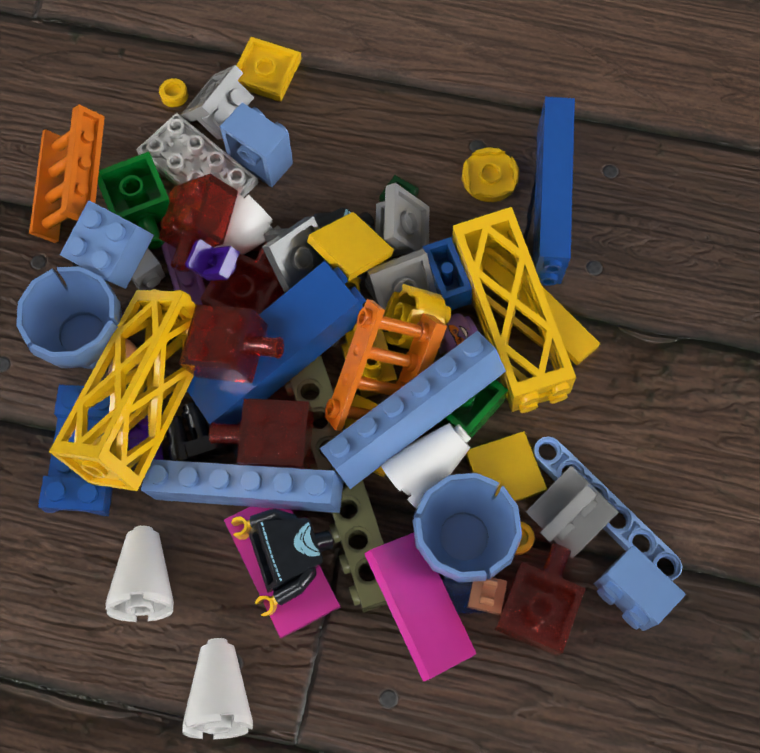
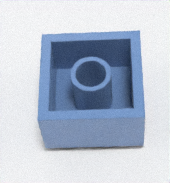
M242 102L221 124L220 130L227 154L269 186L273 187L293 164L287 129L278 122L273 123L267 119L258 108H251Z
M88 200L60 255L102 276L106 281L126 289L154 235Z
M635 545L624 552L594 583L598 588V595L609 605L615 604L623 612L622 618L632 628L636 630L640 628L642 631L658 625L686 595Z

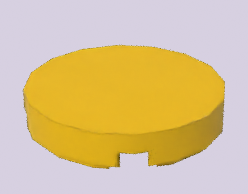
M487 147L478 149L463 164L462 182L464 188L472 197L480 201L497 202L504 200L517 187L519 180L517 162L512 156L510 158L505 154V151L499 148Z

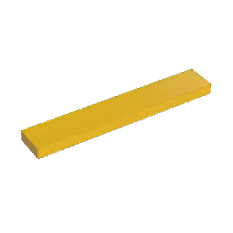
M502 246L491 248L514 265L511 255ZM476 253L471 254L473 261H475ZM487 256L484 273L511 293L514 276ZM522 286L518 300L531 309ZM542 286L568 357L576 365H579L599 347L600 342Z

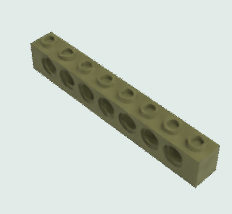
M319 356L285 384V389L288 397L294 395L297 406L292 407L297 425L303 423L306 434L301 435L306 454L313 453L315 463L310 465L311 469L330 470L337 473L329 460L321 456L322 451L320 448L339 435L341 431H336L329 422L322 429L312 427V423L316 419L322 418L327 420L325 418L326 404L329 399H332L334 393L322 356ZM308 391L319 393L318 397L314 400H305L303 398V395ZM362 480L351 489L345 485L342 491L340 510L346 505H352L358 510L357 514L353 518L346 519L339 513H332L335 523L329 524L334 543L341 542L345 553L339 555L344 574L351 573L354 585L350 586L349 590L354 606L361 604L363 612L387 605V602L376 578L372 581H364L359 576V572L363 567L370 566L364 553L384 544ZM356 535H362L367 539L368 543L363 549L356 550L349 545L351 538Z

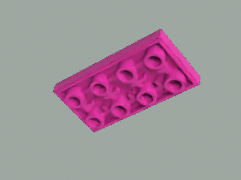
M248 507L224 519V522L259 595L272 596L273 591L267 592L250 537L240 540L233 536L234 533L241 532L244 529V524L233 526L231 522L233 518L239 516L250 520V516L274 508ZM279 509V510H282V511H285V512L294 514L292 510H289V509ZM320 566L316 568L315 579L301 595L284 605L277 604L275 613L270 615L281 639L341 608ZM265 599L263 603L268 611L270 609V602Z
M414 533L364 553L423 682L477 654L439 573L431 569L416 548Z

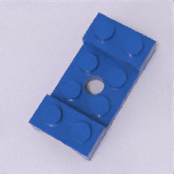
M59 385L54 415L57 417L54 441L84 386ZM110 396L88 409V431L109 413ZM75 430L68 442H74ZM51 454L48 476H43L38 508L46 513L66 510L109 516L113 488L88 483Z

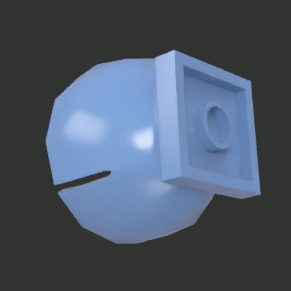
M80 266L57 267L58 273L67 285L66 287L52 268L32 280L19 299L16 326L33 355L60 368L82 367L93 370L122 318L120 301L109 283L102 276Z
M478 473L448 475L424 493L413 516L415 545L431 569L442 574L445 581L449 579L459 583L486 581V579H491L512 563L522 539L519 508L504 486L500 488V492L495 496L500 482Z

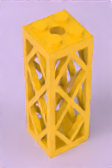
M512 207L453 225V243L471 284L472 302L484 336L497 349L506 370L499 378L501 384L508 389L506 398L511 412L520 410V413H526L538 408L539 403L549 400L553 404L567 399V394L571 393L576 375ZM504 247L510 252L514 265L491 248ZM476 253L475 261H473L471 254ZM487 256L514 276L511 293L484 273ZM482 283L508 302L507 310L485 293ZM522 286L531 309L518 300ZM491 309L505 319L501 335ZM516 309L537 325L541 336L515 317ZM512 326L516 327L543 349L539 369L508 345ZM509 357L534 377L527 378L511 365ZM549 357L553 370L545 373Z
M136 290L117 325L118 328L111 336L49 451L90 484L138 491L217 330L208 319L207 314L201 311L192 301L191 296L182 290ZM146 328L145 343L126 359L125 339ZM174 337H177L167 346L169 340H171ZM182 347L183 367L164 379L165 361ZM113 359L112 372L101 381ZM140 362V364H139L138 367H136L135 369L131 370L136 364H138V363ZM174 391L162 414L163 400ZM110 396L109 413L88 431V409ZM148 414L149 437L127 452L129 431ZM75 430L74 442H68ZM138 462V464H137V466H136V468H135V470H134V472H133V471L131 470V468Z

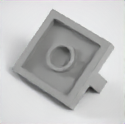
M233 65L214 74L180 116L189 123L198 120L217 140L222 139L221 124L242 102L249 105L254 99L249 91L238 81L243 72L236 65Z
M397 183L387 185L385 188V201L376 204L375 231L394 249L392 257L410 254L429 244L430 207Z
M424 249L371 268L367 271L368 277L364 281L366 289L375 302L385 310L394 291L399 293L402 291V284L437 293L428 256Z
M570 466L526 513L543 529L540 533L549 542L554 540L573 559L619 511L573 466Z

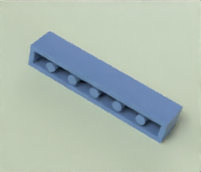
M476 331L322 446L320 450L349 489H351L382 466L385 461L402 451L504 374L506 370L497 349L479 331Z
M153 459L143 479L141 491L156 500L340 513L344 481L335 471Z

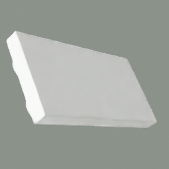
M178 113L172 116L136 149L138 155L150 152L156 169L191 199L199 201L203 209L216 220L239 187L245 192L242 195L244 198L258 184L257 177Z

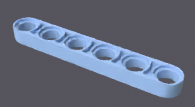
M549 436L542 437L537 441L533 448L536 462L554 481L562 475L563 468L573 466L625 517L626 524L623 528H614L610 523L603 528L625 551L633 546L634 536L643 535L648 539L650 546L647 552L642 553L656 566L659 559L665 558L670 560L674 566V572L671 576L667 577L672 581L679 577L682 572V563L679 557L557 439ZM551 445L556 451V457L552 460L543 459L539 454L540 446Z

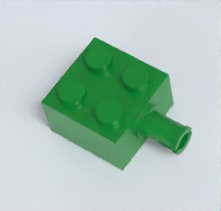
M150 152L99 170L98 185L108 210L153 234L154 237L148 249L161 247L165 241L161 236L157 223L175 217V212Z
M494 380L437 424L441 427L448 423L453 427L459 424L472 438L504 403L508 389L497 380Z

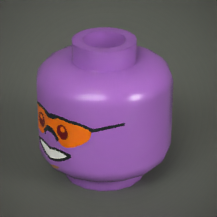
M459 313L451 316L446 324L447 328L438 349L439 354L444 352L447 354L478 331L469 316L464 317Z

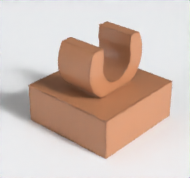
M492 577L491 579H486V581L472 582L467 608L500 615L507 581Z

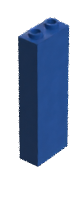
M545 96L537 130L532 261L540 283L545 286L562 283L571 259L575 98Z
M323 261L199 364L187 392L209 425L218 431L234 427L354 328L359 311L364 308L362 304L366 300L355 286L350 290L345 284L349 282L348 278L338 266L332 270L328 263Z

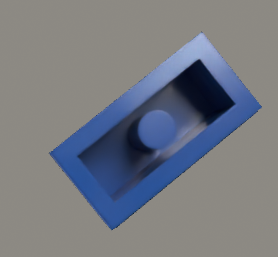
M449 237L422 246V249H424L428 256L436 291L444 298L445 305L454 310L471 304L472 287L452 238Z

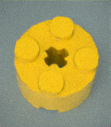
M402 284V291L400 293L396 291L392 293L384 316L417 324L420 322L422 313L435 316L446 325L451 318V308L445 305V300L441 294ZM391 331L383 332L387 343L410 349L414 337Z

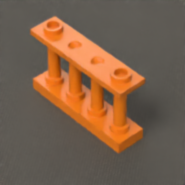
M78 104L72 110L71 127L68 132L60 136L47 129L42 131L29 234L57 243L59 242L61 222L67 218L78 221L88 200L96 203L105 116Z
M367 299L364 308L359 311L357 328L332 399H329L326 404L325 418L336 431L342 432L346 418L359 420L371 411L351 406L357 389L391 396L434 363L447 325L435 316L422 313L420 322L417 324L383 316L385 309L375 301ZM378 329L414 337L409 352L403 354L373 347ZM371 359L402 366L398 381L390 383L363 377L362 374L367 360Z

